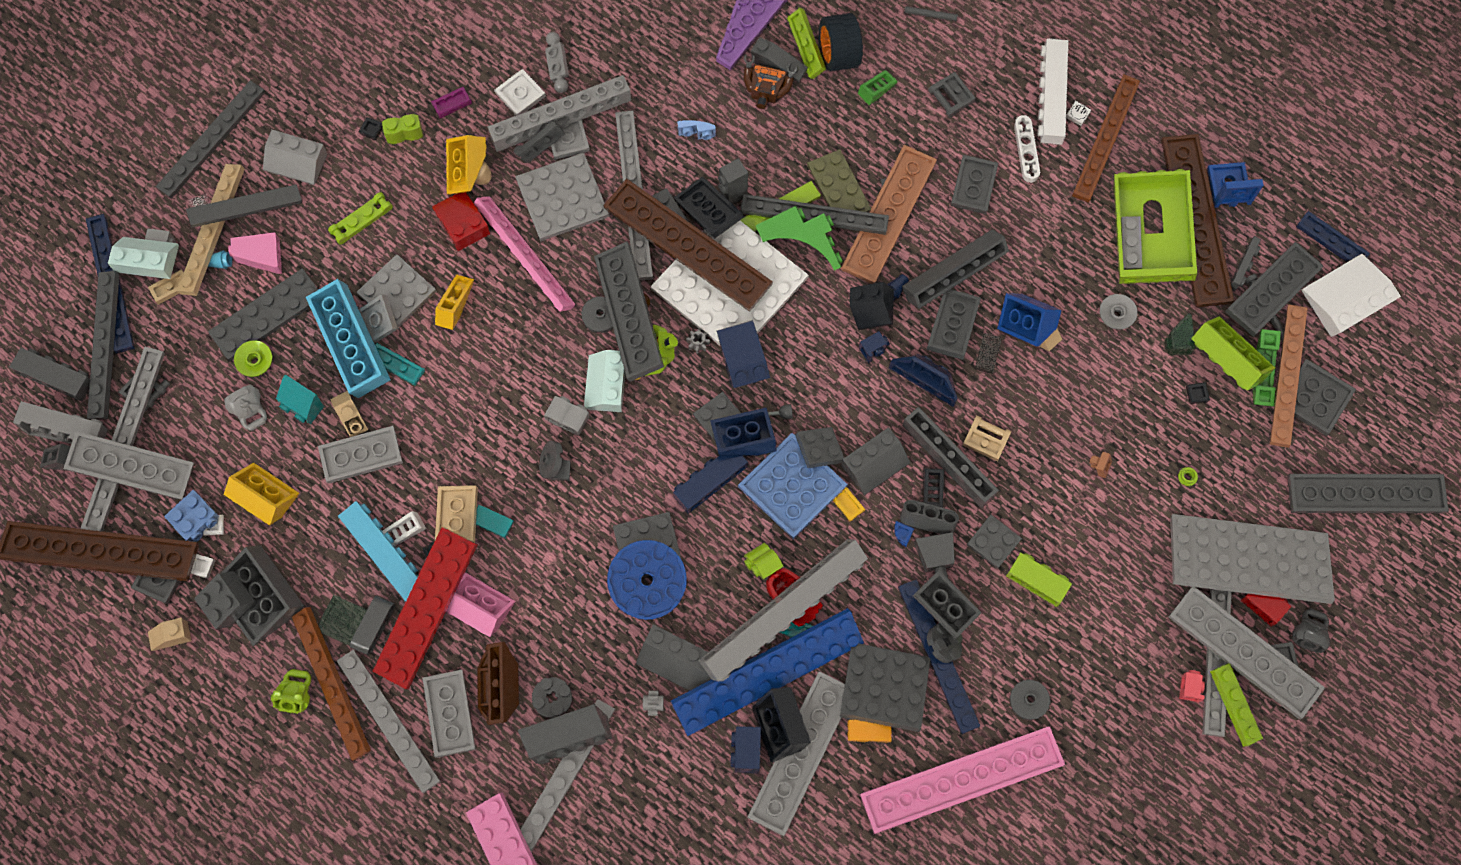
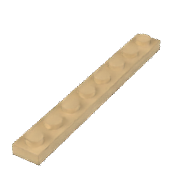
M225 164L211 203L234 198L245 170L242 165ZM225 221L201 227L177 289L181 295L197 296Z

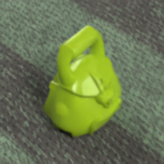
M296 669L288 671L283 681L280 682L271 695L273 707L288 713L298 714L305 711L310 702L308 690L311 683V675L309 672ZM289 677L306 679L304 683L291 681Z

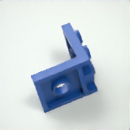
M1245 162L1216 164L1207 167L1214 208H1218L1220 204H1229V207L1244 202L1247 205H1251L1264 186L1262 179L1248 180ZM1226 178H1229V179H1231L1232 181H1230V182H1225V179H1226Z

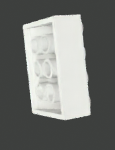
M1363 254L1301 289L1331 337L1343 332L1401 297L1392 281Z

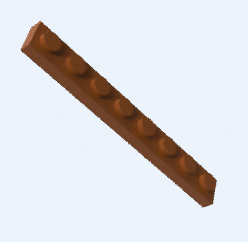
M1123 74L1072 194L1073 197L1088 203L1090 202L1140 80Z
M305 607L292 616L293 622L352 761L358 760L369 753L371 749L311 607Z

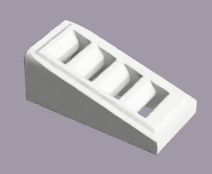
M411 511L382 532L385 534L392 531L396 537L392 544L396 546L422 532L426 527L419 514ZM404 524H407L409 531H406L403 526ZM398 527L400 528V530H401V532H402V534H403V535H401V536L399 535V533H398L397 530H396V528H398Z

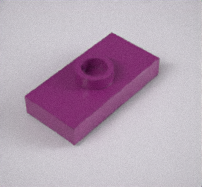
M463 86L431 101L438 117L443 118L472 104V101Z

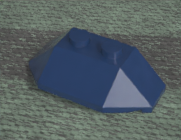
M919 354L891 360L889 369L954 407L958 398L952 375L948 372L947 368L942 365L938 366L929 357Z

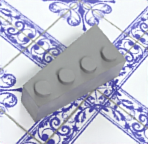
M22 401L13 421L16 426L28 435L72 444L75 431L105 439L108 430L100 420H87L79 415H69Z

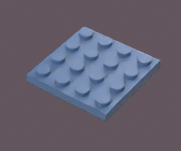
M791 433L776 448V452H771L738 484V488L794 540L848 484L827 465L807 468L796 436Z

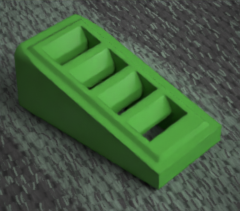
M884 70L862 84L858 95L870 105L895 86L898 81Z

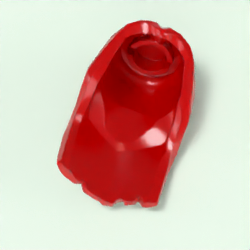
M786 568L777 570L768 576L766 581V589L772 599L776 598L800 577ZM819 602L817 605L809 607L801 618L794 619L792 622L797 626L810 623L816 618V614L819 613V609H822L823 604Z

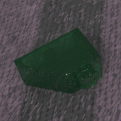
M1188 313L1165 338L1164 346L1165 349H1168V356L1191 355L1196 349L1195 342L1191 339L1194 336L1191 313Z

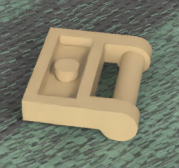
M976 415L963 446L998 462L1011 431L992 425ZM977 427H981L989 432H992L1002 437V439L999 440L982 431L977 430Z

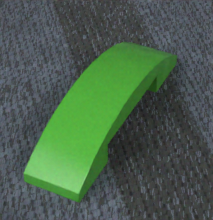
M1261 329L1256 350L1275 367L1281 331ZM1275 369L1260 385L1253 388L1254 405L1274 406L1275 387L1273 386Z

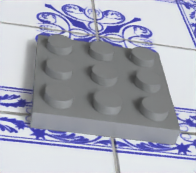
M396 254L357 291V294L366 303L371 302L381 294L387 295L397 328H399L437 291Z

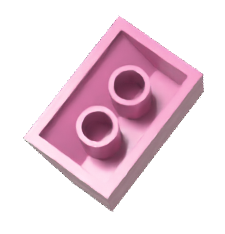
M465 572L446 612L477 629L482 634L491 637L499 629L515 601Z

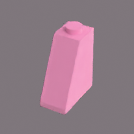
M275 232L231 238V245L228 246L229 255L237 263L282 274L280 239Z

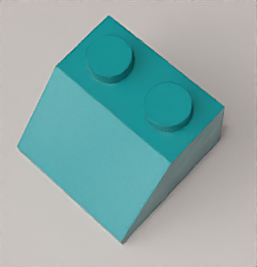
M284 375L276 397L280 404L279 408L286 413H294V417L301 423L306 421L311 425L324 408V405L315 393L289 376Z

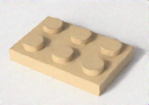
M476 485L438 486L435 540L441 527H445L475 543L478 487Z

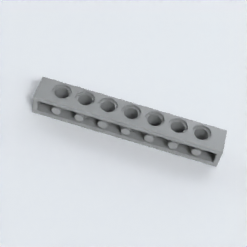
M622 75L488 126L491 141L496 152L530 140L552 121L560 127H564L631 101L630 88Z

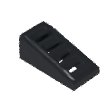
M924 468L923 503L943 508L944 469ZM929 475H938V479H929ZM928 482L938 483V487L928 486ZM928 490H937L938 494H928ZM928 498H938V502H928Z

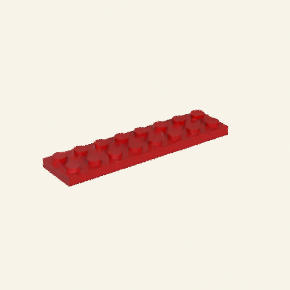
M441 527L373 672L404 689L410 688L478 544L445 527Z

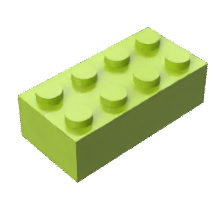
M1220 316L1205 322L1191 338L1197 348L1204 350L1209 355L1208 357L1211 361L1218 363L1223 368L1222 370L1225 374L1232 376L1237 381L1238 386L1247 391L1260 385L1276 368Z

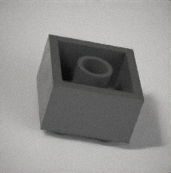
M234 571L218 573L194 598L215 629L231 627L255 603Z

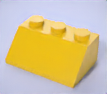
M252 463L229 477L223 495L263 522L272 525L282 518L298 497L299 492L257 464Z

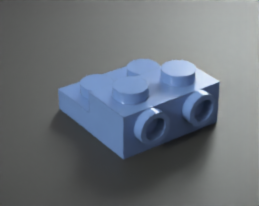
M192 490L164 517L186 541L197 542L202 538L203 531L206 528H212L217 524L219 515L195 490Z

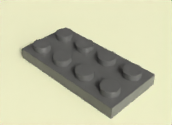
M952 289L943 293L927 350L963 360L981 297Z

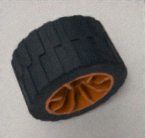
M853 13L822 17L819 23L818 36L820 53L826 69L831 72L859 67L862 62L863 43L856 16Z

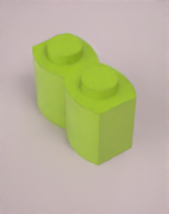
M416 114L405 115L401 118H388L382 121L384 135L389 144H398L405 140L414 141L423 137L422 125Z
M762 543L744 555L746 558L744 563L748 570H752L756 577L760 576L762 579L784 567L778 555L766 543Z

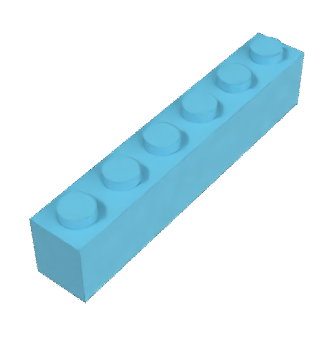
M355 501L338 517L406 601L418 577L416 574L418 569L412 562L408 563L404 559L406 554L400 547L396 549L392 544L394 539L388 532L385 534L382 532V524L377 518L372 519L369 515L371 513L370 509L364 503L361 505Z

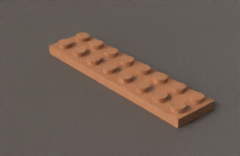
M903 145L869 212L889 215L886 235L860 231L841 267L842 271L870 284L876 283L937 159Z

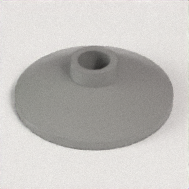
M1110 295L1100 305V317L1110 328L1117 330L1126 329L1137 318L1135 303L1125 295ZM1114 312H1118L1120 316L1114 315Z

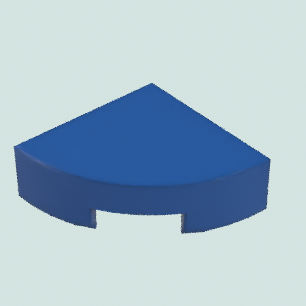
M896 521L894 526L895 536L898 538L899 543L906 547L914 528Z

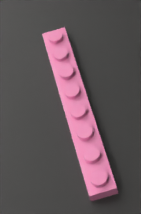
M491 197L477 198L474 204L479 212L484 215L490 226L499 234L500 238L521 262V265L532 276V279L541 287L543 293L552 301L555 308L560 312L571 310L576 304Z

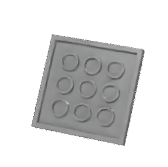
M584 152L515 176L540 241L609 217L608 211L604 209V200Z

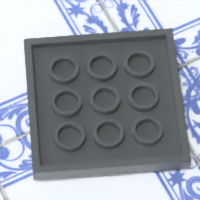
M864 644L851 647L840 717L920 732L930 658Z

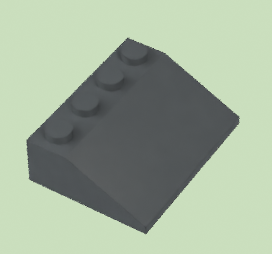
M261 545L245 547L221 572L234 571L255 601L236 621L252 646H255L272 634L304 607L301 600Z

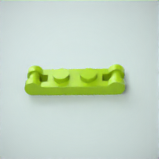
M379 192L373 199L339 223L331 225L328 231L336 237V241L341 245L389 212L393 205L385 200L382 192ZM378 204L381 205V207H380L379 209H377V208L375 207V206H377ZM345 228L346 232L341 233V230Z

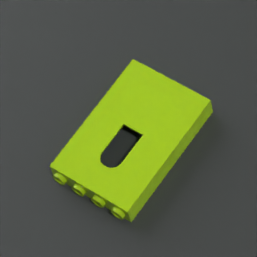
M1177 169L1167 172L1165 170H1158L1149 173L1139 171L1130 174L1127 172L1114 174L1119 284L1195 281L1197 263L1190 170ZM1155 200L1161 204L1163 233L1145 234L1143 206L1147 201ZM1141 216L1142 269L1124 270L1121 218Z

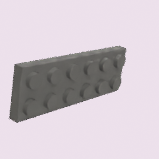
M1295 242L1225 312L1254 337L1324 266Z
M302 268L207 332L230 362L234 359L236 350L243 343L263 340L309 309L310 306L306 297L317 291L318 288Z

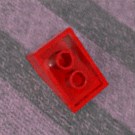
M466 192L457 193L432 206L457 251L490 235L488 225Z

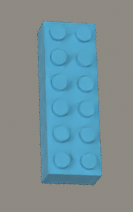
M336 279L306 297L348 393L360 398L390 381L388 372L348 285Z

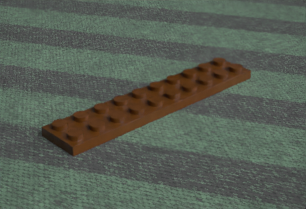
M1199 134L1163 137L1161 143L1167 171H1175L1177 169L1190 170L1197 263L1196 280L1190 282L1195 306L1206 307L1233 304L1234 296Z
M627 178L603 205L604 209L749 312L773 284L772 280Z
M7 521L0 541V560L189 581L199 545L197 542Z

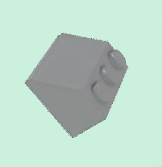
M271 130L265 144L263 170L315 185L328 153L321 143Z

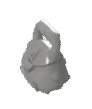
M251 384L240 388L224 399L225 408L229 413L237 416L241 425L247 430L253 431L264 425L267 420V414L260 404L261 394ZM257 413L262 415L259 419L247 424L246 419Z

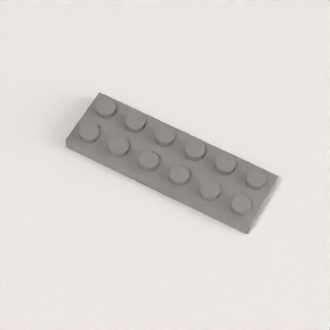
M75 431L64 469L182 500L194 463Z

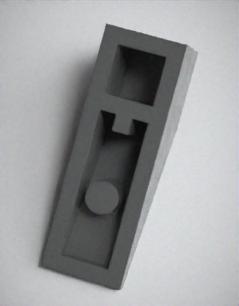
M761 37L758 38L751 49V56L754 55L755 57L753 63L787 71V65L792 63L790 67L791 72H794L796 66H798V72L793 75L794 81L798 83L808 70L807 66L778 45Z

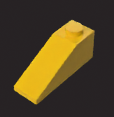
M456 274L436 307L435 325L451 330L454 329L461 317L474 279Z

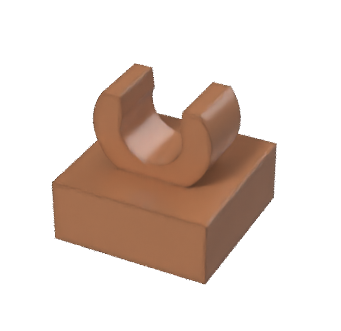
M1102 452L1100 458L1092 456L1089 463L1092 468L1097 470L1098 476L1106 478L1112 464L1109 453Z

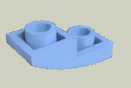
M693 120L677 121L679 136H691L697 133L698 139L709 140L712 137H716V127L713 124Z

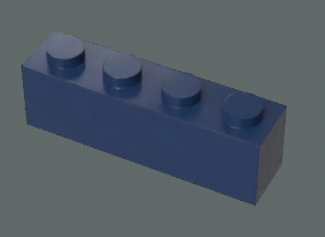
M720 455L715 460L710 459L705 463L701 471L693 472L687 482H681L674 488L673 497L689 514L748 467V461L742 455Z

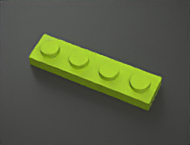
M799 8L787 19L804 65L808 67V76L814 79L825 71L826 67L804 9Z
M1230 663L1211 670L1212 678L1243 747L1263 739Z

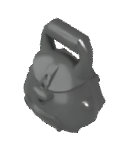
M1312 608L1305 610L1302 614L1301 623L1296 625L1292 631L1293 642L1309 651L1323 653L1331 645V639L1327 631L1329 626L1327 615ZM1308 615L1321 621H1324V623L1322 624L1319 621L1309 619Z

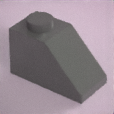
M58 444L44 449L40 468L65 470L64 465L71 446Z

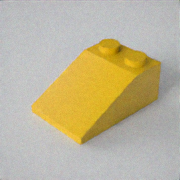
M465 135L446 139L447 194L463 193L472 190L486 156V137Z

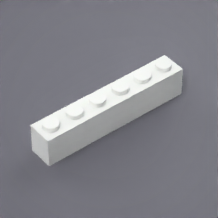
M1046 39L1045 45L1041 46L1040 56H1043V61L1040 64V72H1043V77H1040L1039 88H1042V93L1039 95V104H1042V109H1039L1038 120H1041V125L1038 126V136H1041L1040 143L1062 144L1066 130L1068 40Z

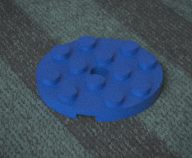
M654 540L636 541L622 548L613 558L607 576L608 590L617 607L632 617L644 620L656 619L671 612L682 599L687 583L686 570L678 554L669 546ZM644 574L652 576L653 581L650 585L642 584L641 578Z

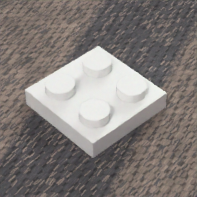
M523 69L495 89L496 95L516 116L525 113L546 97L545 92Z

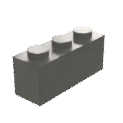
M739 158L719 168V192L734 205L743 199V194L748 195V172Z

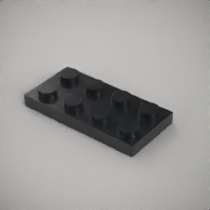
M701 177L674 197L675 202L714 239L744 218L742 212L704 177Z

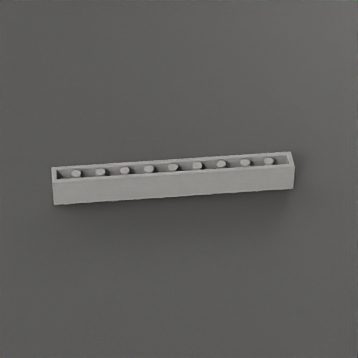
M853 539L844 541L698 660L709 677L718 682L726 680L732 670L743 666L749 656L759 653L760 647L765 643L772 642L776 638L775 635L780 631L788 629L794 619H799L806 613V609L817 605L823 595L830 594L834 591V586L849 578L851 572L862 568L863 563L868 558L857 541Z

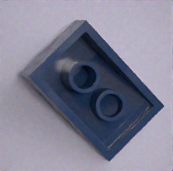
M753 320L716 330L730 385L733 388L770 378L766 359Z
M767 407L710 420L719 455L758 456L777 451Z

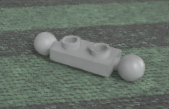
M550 32L546 36V42L550 47L545 49L550 80L555 82L554 88L558 93H564L568 89V82L564 78L569 76L564 45L560 42V36L556 32Z

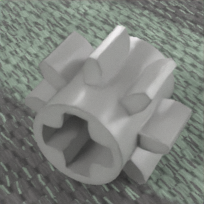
M700 329L696 332L690 331L691 338H686V342L691 343L689 350L694 349L697 354L699 350L703 349V351H706L705 344H710V340L706 339L707 332L702 333Z
M649 691V695H643V711H648V716H658V711H663L664 696H659L658 691Z

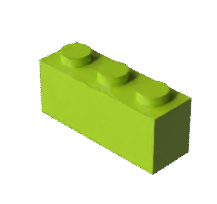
M1020 553L1006 577L1058 607L1072 583L1064 575H1057L1052 572L1049 566L1045 564L1040 565L1034 561L1035 559L1031 555Z

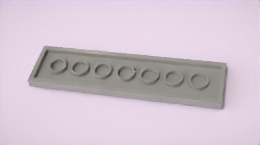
M1191 587L1168 616V618L1226 663H1230L1231 667L1299 720L1305 716L1325 689L1324 686L1196 587Z
M820 671L818 672L800 709V714L802 715L811 743L802 751L774 762L747 817L748 819L783 837L785 836L841 719L840 711L844 683Z

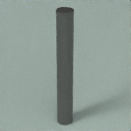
M909 6L905 7L904 12L956 22L958 14Z

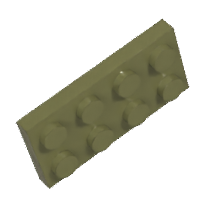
M840 149L807 163V167L829 207L870 212L871 207Z

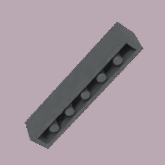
M990 230L902 286L907 301L920 309L1009 252L1005 237L994 230Z
M919 407L904 419L902 426L981 509L997 495L999 490Z

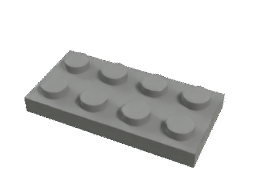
M394 426L318 446L327 484L403 463Z
M463 670L423 677L435 758L476 750Z

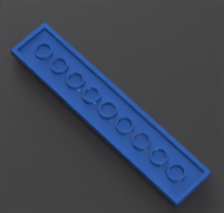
M847 608L751 658L740 668L732 670L726 680L718 682L711 679L671 700V704L686 735L689 736L758 700L769 690L780 688L849 652L851 647L864 644L853 615Z

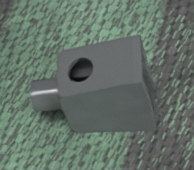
M953 532L917 538L914 545L925 572L935 571L936 573L940 570L948 578L946 569L952 568L954 565Z

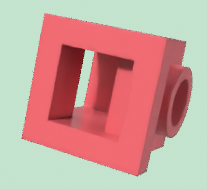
M1189 670L1182 675L1179 699L1194 702L1204 700L1205 696L1201 695V693L1204 691L1205 682L1202 681L1203 675H1201V672Z

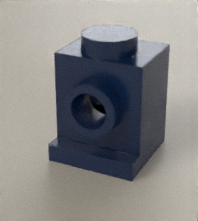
M880 331L860 341L859 350L867 362L870 363L873 356H881L890 344L885 335L882 336Z

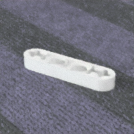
M1022 115L1016 119L1014 129L1022 176L1025 181L1032 183L1038 179L1040 168L1032 121L1029 117ZM1020 122H1023L1026 125L1025 132H1022L1023 126L1020 125ZM1027 137L1030 143L1023 144L1021 139ZM1031 154L1033 160L1027 161L1023 155ZM1029 166H1032L1031 171L1032 173H1034V176H1031L1028 173L1030 169Z

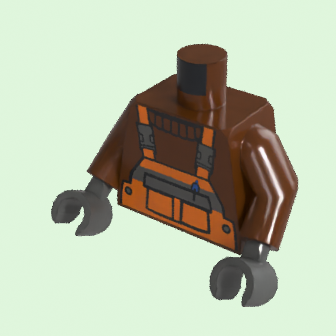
M745 55L744 61L746 66L744 67L743 80L747 91L751 93V98L757 100V108L766 109L767 102L775 104L778 99H782L790 92L794 81L793 75L798 72V66H796L794 72L790 70L792 63L787 65V71L756 64L752 67V63L755 60L754 55L751 62L746 61Z

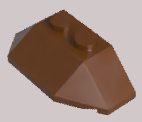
M497 642L486 645V651L477 667L478 709L488 725L506 723L519 705L518 663L506 643Z

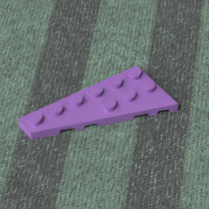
M736 0L730 22L716 57V62L731 71L787 0Z

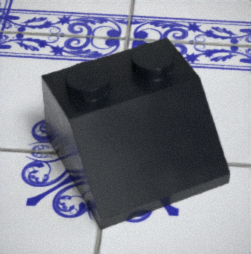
M885 282L850 288V308L858 330L893 325L894 289Z

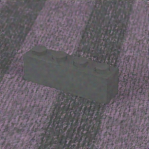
M31 348L28 350L19 349L9 366L10 369L23 377L76 400L83 401L90 386L88 373L82 370L76 372L72 370L73 368L63 362L60 365L50 356H39L40 353Z

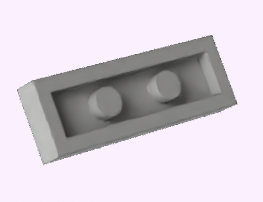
M1141 216L1122 217L1121 231L1124 270L1142 269Z

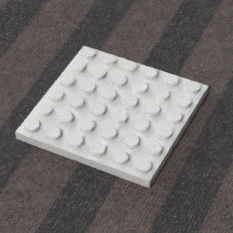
M738 221L714 240L773 281L772 286L750 312L677 260L651 286L653 292L702 332H707V336L718 345L720 343L716 330L753 320L758 334L809 278L807 273L768 242H763L758 234L741 221ZM705 230L702 231V232H704L706 235H708L709 237H711L712 239H714V238H713L712 236H710Z

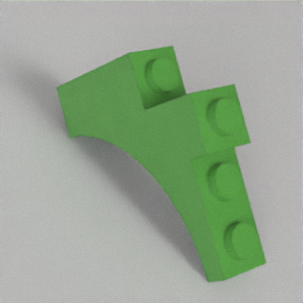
M794 206L755 225L763 242L779 238L803 241L820 251L834 270L842 267L840 263H843L839 252L835 253L833 249L835 243L831 235L827 236L826 234L833 230L831 226L834 223L830 215L826 216L823 213L804 222L803 219L806 216L802 208L798 209L797 206Z

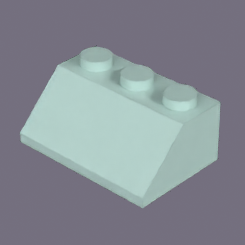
M122 237L112 246L108 265L118 273L171 279L179 244Z
M604 350L589 355L584 407L588 410L622 412L625 370L620 351Z

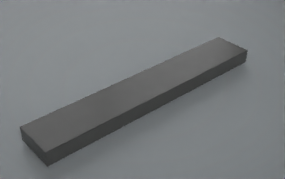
M296 184L187 208L186 213L191 228L300 204L302 199Z

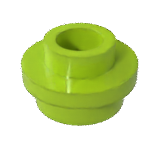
M1185 467L1179 471L1178 480L1184 486H1192L1197 482L1198 474L1193 468ZM1188 474L1191 479H1185L1184 475Z

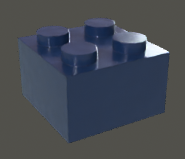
M736 726V732H732L731 747H735V753L731 752V767L735 768L734 773L759 774L761 727Z

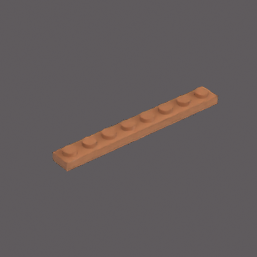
M1289 304L1287 306L1270 445L1288 448L1291 445L1308 307Z

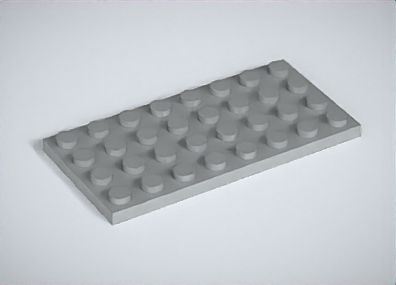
M1177 514L1171 515L1173 584L1333 604L1335 597L1328 533Z

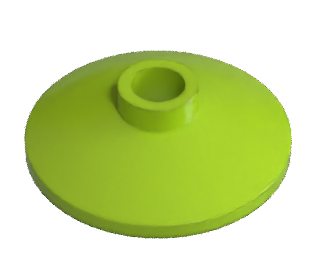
M261 341L245 342L235 352V367L245 376H260L270 368L273 359L272 352ZM257 358L258 361L253 364L252 360Z

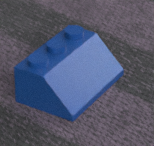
M1006 293L997 329L1034 346H1040L1057 329L1062 310L1024 294Z

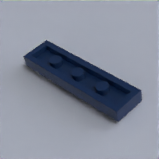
M1309 211L1296 226L1346 262L1361 254L1366 258L1370 255L1368 251Z

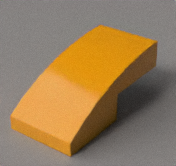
M848 720V741L892 742L891 727L859 720Z

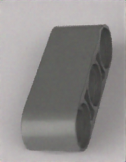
M907 500L903 505L900 520L903 524L938 534L955 532L959 516L955 511L915 500Z
M375 596L351 640L350 648L369 656L388 623L395 604Z

